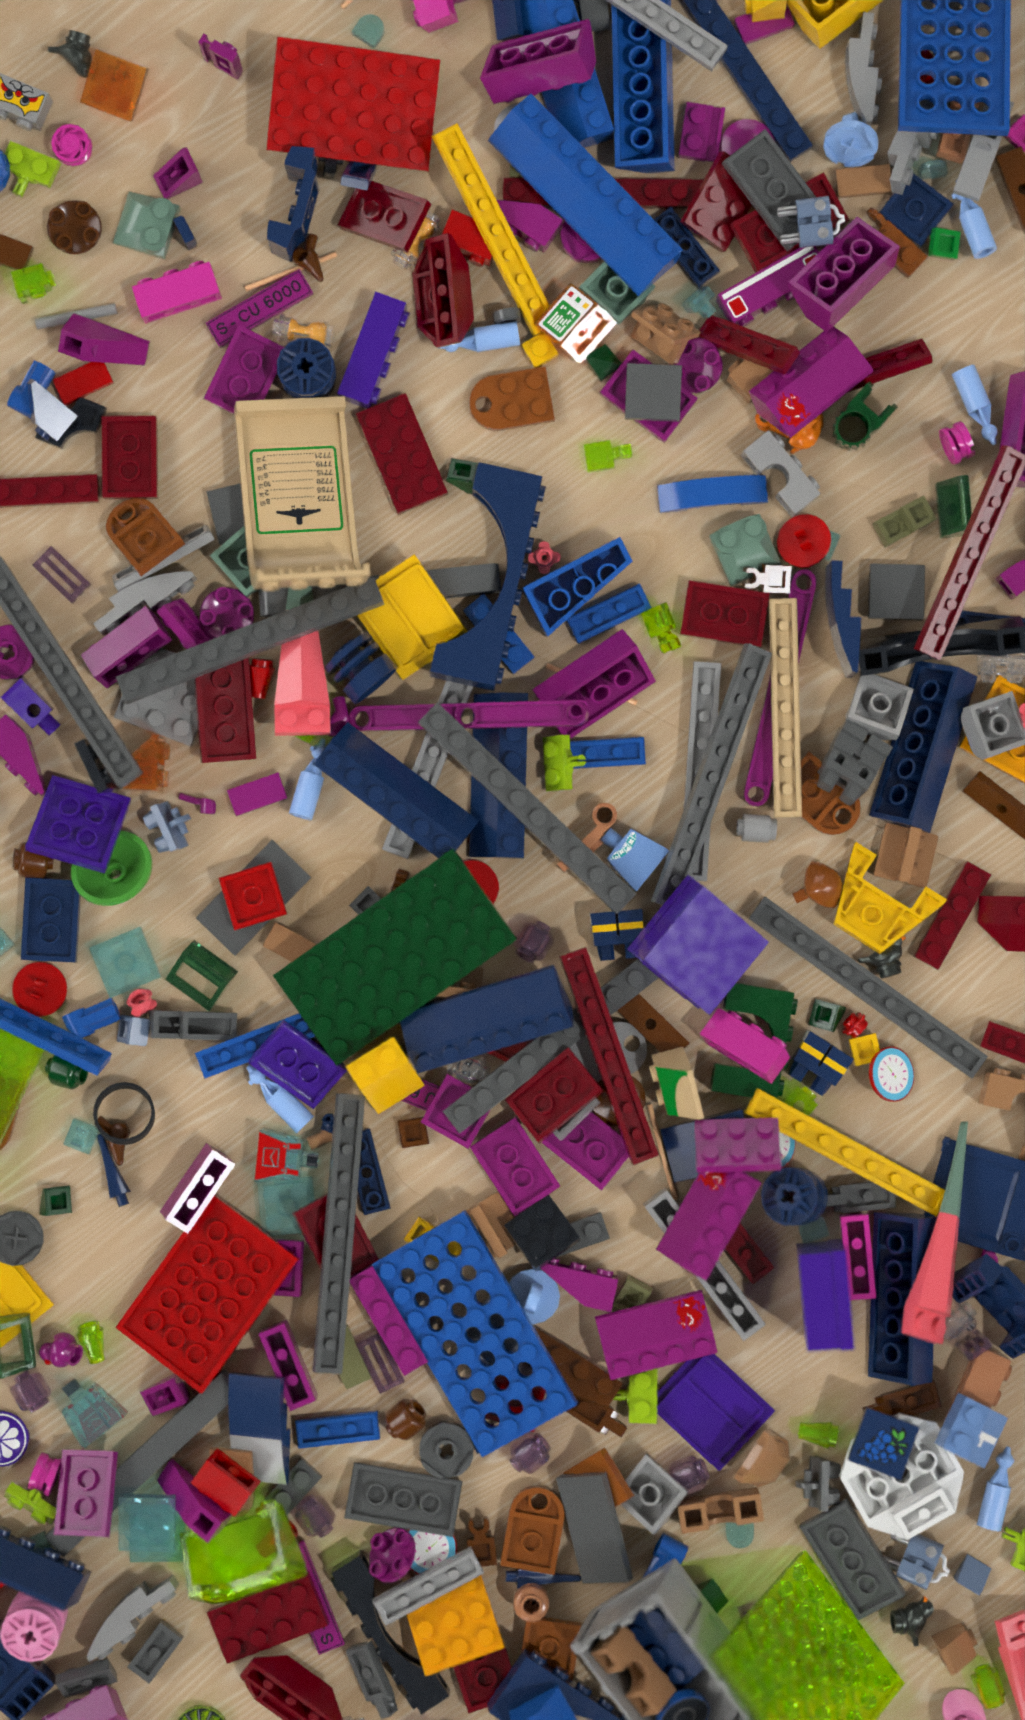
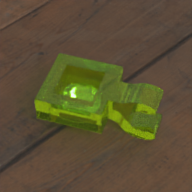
M610 440L584 444L588 473L615 469L614 460L632 458L631 444H624L614 448L611 447Z
M667 602L641 613L650 638H658L659 647L663 654L681 647L679 638L671 632V630L677 627Z

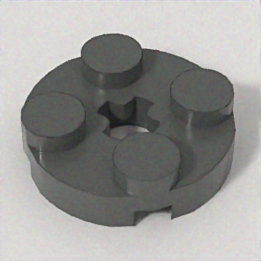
M441 1421L438 1424L432 1425L423 1434L419 1446V1455L423 1467L431 1475L437 1478H451L463 1474L469 1468L473 1460L474 1445L464 1427L454 1422ZM451 1444V1450L454 1452L453 1455L446 1454L444 1457L441 1456L442 1449L440 1445Z

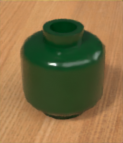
M56 1055L49 1058L45 1066V1072L48 1074L51 1084L70 1090L83 1085L88 1076V1072Z

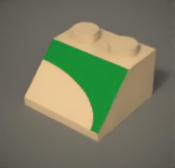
M679 1047L651 1055L654 1065L649 1066L652 1081H658L660 1089L655 1090L659 1106H665L667 1115L698 1120L703 1119L704 1116L693 1071L684 1048Z

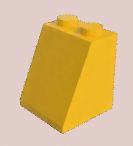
M394 1037L346 1066L360 1091L377 1114L382 1113L425 1086L399 1042Z

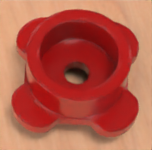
M860 1012L849 1015L843 1022L844 1027L841 1032L847 1036L850 1035L852 1038L859 1036L868 1025V1022L865 1020L866 1015Z

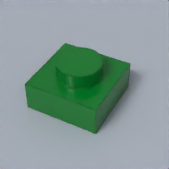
M942 228L931 229L928 256L949 260L958 259L961 232Z

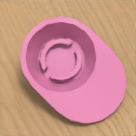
M955 1689L945 1696L942 1704L944 1720H986L983 1706L973 1692L965 1689Z

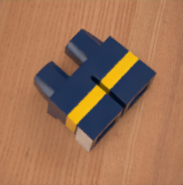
M642 909L623 910L617 914L619 936L617 935L614 912L590 914L593 944L597 946L600 961L615 960V944H624L625 959L637 958L627 948L643 930Z
M807 1030L799 1047L791 1057L794 1061L790 1066L788 1075L801 1082L808 1070L817 1076L809 1088L823 1096L831 1085H837L854 1059Z

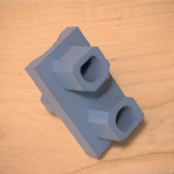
M168 801L151 806V811L143 816V820L149 830L158 826L161 830L162 836L154 839L157 851L159 853L169 850L172 852L189 846L184 834L189 832L185 823L191 820L190 815L181 816L178 807L172 809Z

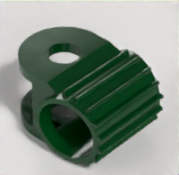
M870 381L851 400L846 411H841L840 416L835 418L836 424H833L832 430H834L832 437L836 438V444L839 443L841 449L845 447L848 448V451L851 449L857 451L859 447H864L866 441H870L871 435L875 434L898 408L895 403L892 406L888 405L878 416L863 402L872 393L873 389L871 388L874 386ZM847 417H857L865 423L867 434L859 442H847L839 434V423Z

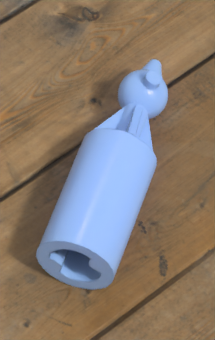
M954 193L951 194L953 200L956 198L961 200L959 220L974 258L980 259L994 253L997 250V246L982 208L969 198Z
M512 321L475 327L466 333L461 343L441 347L440 349L455 352L458 347L476 352L520 346L517 322Z
M975 365L964 367L952 374L968 415L983 426L981 430L982 437L985 440H989L992 445H996L998 430L995 425L990 424L991 402Z
M323 738L320 739L318 744L310 747L314 758L305 770L300 773L289 810L290 815L305 820L313 819L324 782L322 771L314 766V762L326 748L325 739Z
M248 1065L246 1067L250 1078L248 1083L250 1085L260 1084L266 1103L296 1134L314 1117L290 1092L277 1083L266 1079V1076L253 1066Z
M1006 1446L1004 1451L996 1457L999 1468L986 1483L977 1520L978 1526L993 1531H1001L1011 1492L1007 1468L1012 1466L1014 1459L1009 1446Z

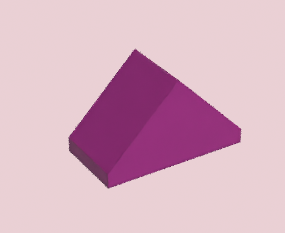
M187 147L182 148L153 175L163 197L166 199H170L203 183Z
M175 1373L140 1392L152 1416L183 1405L191 1396L183 1380Z

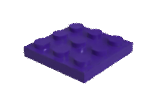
M52 775L25 849L28 852L105 874L129 810L131 798L113 792L98 794L95 787Z

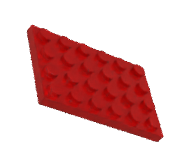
M277 37L266 151L288 153L292 146L314 148L315 157L428 172L441 60Z
M215 1194L190 1232L186 1233L184 1231L115 1328L200 1394H203L300 1258Z

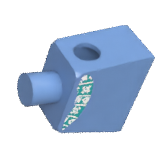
M610 828L601 839L603 843L613 850L606 860L635 892L669 852L667 848L633 829H630L622 837Z

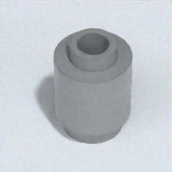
M743 814L742 819L737 820L736 834L741 836L742 841L768 843L769 840H776L777 819L770 818L769 815Z

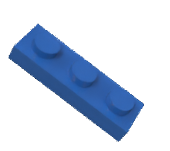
M482 594L463 609V612L473 625L476 626L485 618L494 605L485 594ZM513 630V632L508 631L506 641L511 642L508 657H502L501 660L514 675L535 657Z

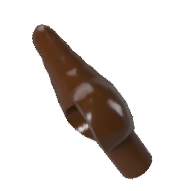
M308 234L304 248H298L294 251L293 261L297 266L306 269L318 282H322L324 279L319 256L315 251L318 236Z
M100 1116L98 1118L100 1127L108 1135L120 1139L129 1138L130 1129L127 1124L116 1123L112 1125L104 1117ZM106 1139L116 1164L121 1166L124 1162L125 1145L115 1144Z

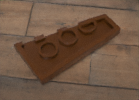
M534 1327L574 1397L608 1408L623 1383L617 1379L610 1380L608 1373ZM528 1362L518 1364V1370L522 1375L528 1376L532 1374L533 1369Z

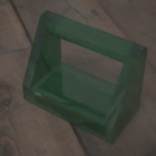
M969 475L957 476L935 484L940 538L961 537L964 534L972 515Z
M193 940L182 952L165 980L210 1012L233 981L238 971ZM184 963L218 987L211 999L176 975Z
M30 1313L0 1316V1330L20 1324L25 1359L23 1361L3 1363L0 1346V1379L37 1366Z

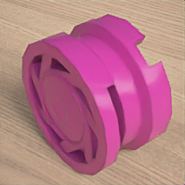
M67 124L55 131L51 142L52 149L62 163L74 167L88 161L92 155L93 146L91 139L84 129L78 125Z
M959 421L954 423L952 428L945 427L939 430L943 450L951 464L955 465L960 463L962 458L969 459L975 456V450L971 451V447L974 446L972 438L963 422Z
M42 1452L31 1474L28 1489L43 1490L44 1495L49 1497L60 1473L61 1458L53 1459L49 1457V1454Z

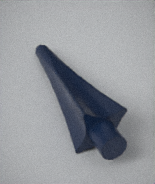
M99 1134L97 1139L104 1162L109 1197L116 1198L118 1207L128 1205L129 1201L126 1193L131 1191L115 1164L104 1137Z
M516 1568V1571H506L505 1581L515 1582L518 1589L527 1583L542 1585L559 1582L581 1581V1576L562 1573L551 1575Z

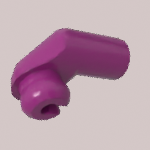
M344 696L332 699L334 713L330 717V735H327L329 737L336 736L347 722L349 723V714Z

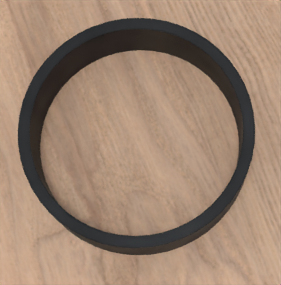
M121 1082L107 1087L100 1093L94 1104L93 1116L98 1131L105 1139L115 1144L129 1145L142 1140L150 1132L155 1121V1108L150 1095L142 1087L129 1082ZM119 1089L138 1091L146 1097L151 1106V1117L146 1128L138 1135L126 1139L108 1135L98 1123V1109L101 1102L107 1095Z

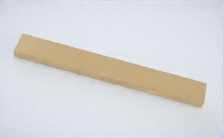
M797 598L769 599L770 652L772 653L770 658L774 818L802 817Z

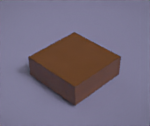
M423 1117L398 1121L402 1148L429 1144L427 1126L421 1123Z

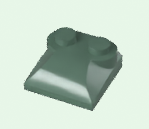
M129 191L113 244L165 260L176 226L173 219L179 217L180 205L173 204L166 198H153Z
M603 262L579 286V289L620 325L637 307L645 302L656 286L652 284L638 297Z
M760 514L748 516L722 527L709 536L730 586L754 577L752 573L743 572L745 567H753L762 572V564L781 565L767 532L766 523Z
M243 526L210 556L247 598L252 593L258 591V589H253L250 579L245 527Z

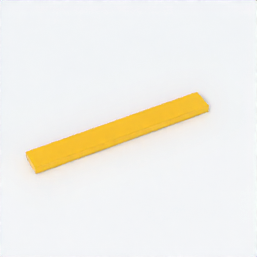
M458 123L433 135L432 139L520 309L532 336H535L545 330L539 323L551 310V307Z
M756 1089L744 1113L753 1118H778L779 1132L930 1214L938 1216L945 1193L944 1189L764 1091Z

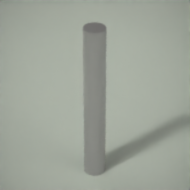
M113 303L36 318L35 323L37 329L66 324L73 313L88 319L118 313L116 304Z

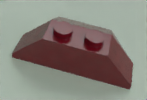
M446 233L425 239L424 249L419 255L412 273L417 327L437 348L461 343L474 320L469 264L452 235Z
M979 896L977 923L1005 951L1025 952V897Z
M288 1655L254 1657L240 1674V1678L242 1681H245L246 1687L253 1698L282 1720H343L333 1688Z

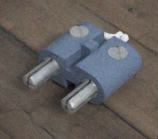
M829 196L797 199L794 206L777 208L778 217L796 215L798 233L780 235V243L790 244L799 242L800 248L833 244V235L839 232L841 223L845 222L844 214H840L838 208L830 204ZM830 208L834 210L835 215L838 218H841L836 223V229L834 231L832 228Z
M891 1534L890 1537L907 1545L901 1562L883 1555L891 1569L897 1571L896 1577L927 1590L929 1583H937L941 1577L948 1576L950 1569L946 1567L947 1559L942 1554L943 1544L920 1534L908 1540ZM941 1557L943 1559L942 1568L945 1572H941L935 1579H931Z

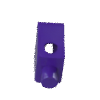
M24 677L20 678L1 696L32 729L39 725L50 736L61 725L50 714L54 708ZM31 704H36L40 708L39 715L34 716L29 711Z

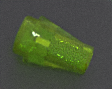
M89 1321L79 1325L76 1335L88 1357L89 1364L103 1362L105 1360L103 1327L100 1326L99 1321Z
M800 1422L798 1439L806 1440L826 1449H829V1447L836 1448L839 1426L832 1425L833 1422Z

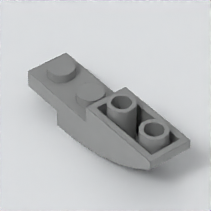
M863 12L859 24L858 38L849 37L846 45L845 72L848 93L853 109L858 114L861 122L871 126L872 121H877L879 105L875 104V95H880L882 78H878L879 68L872 67L875 51L870 50L871 40L876 39L878 23H873L874 13Z
M929 100L919 102L920 106L924 109L934 107L933 103ZM897 131L887 153L890 167H894L890 177L892 193L903 195L905 186H909L912 181V166L914 161L919 160L921 147L929 149L932 140L937 139L939 133Z
M1010 101V113H1011V110H1012L1013 105H1014V102H1011V101ZM986 104L984 105L982 112L989 110ZM973 135L953 190L954 194L977 202L979 201L1002 136Z
M191 571L160 574L136 582L110 597L109 600L115 608L93 624L101 634H109L121 625V622L142 609L144 605L147 604L150 609L156 611L163 605L172 602L171 599L177 594H186L195 586L193 582L197 578Z
M171 1575L151 1590L143 1581L116 1605L102 1624L91 1644L87 1655L89 1662L96 1657L102 1660L113 1651L112 1647L115 1644L121 1642L123 1645L136 1636L135 1631L140 1624L136 1617L141 1620L153 1611V1605L159 1601L164 1604L176 1595L174 1591L177 1589L179 1582L174 1575Z

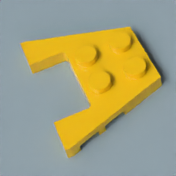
M856 842L852 848L833 925L881 954L942 907L947 899L926 886L912 908L903 905L863 879V876L877 855Z

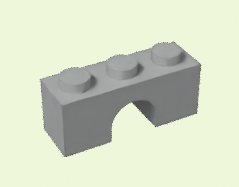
M768 430L743 450L741 457L756 475H760L771 468L778 469L785 475L786 486L777 493L775 498L791 517H795L818 498L820 486L811 475L807 477L801 470L803 466L795 455L789 456L783 448L785 447L783 440L776 433L772 435Z

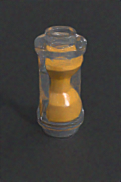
M428 211L408 253L398 249L392 250L393 262L397 266L405 270L408 267H415L416 261L424 249L425 239L431 238L439 228L438 223L440 219L435 214Z
M281 314L279 319H274L272 335H277L276 340L279 342L282 340L292 341L296 338H311L331 348L335 326L328 325V322L325 321L323 323L313 322L310 325L299 324L294 318Z

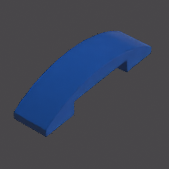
M766 475L712 477L657 485L660 513L687 511V509L712 506L768 503Z

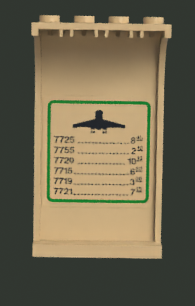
M345 396L236 401L234 416L249 574L253 589L275 591L288 587L299 590L305 589L308 586H319L320 588H330L340 584L360 586L366 583L370 576L369 564H363L361 568L357 549L344 414L346 408Z

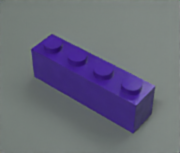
M375 291L337 392L338 397L345 396V401L365 409L370 408L372 403L376 404L381 393V388H378L381 378L386 379L391 366V363L388 362L391 352L396 353L400 343V338L397 337L400 327H406L410 313L407 312L406 302Z

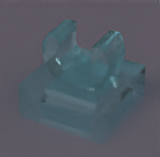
M701 286L681 305L687 313H696L698 311L703 318H709L716 312V309L709 302L715 294L709 286Z
M74 1118L63 1145L89 1155L99 1131L96 1126Z

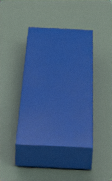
M638 584L567 619V622L577 643L580 644L652 609L641 584Z
M644 737L570 741L572 755L582 754L586 758V760H578L586 761L584 766L573 767V769L646 765Z
M378 1410L297 1419L295 1421L298 1449L380 1440L381 1438Z

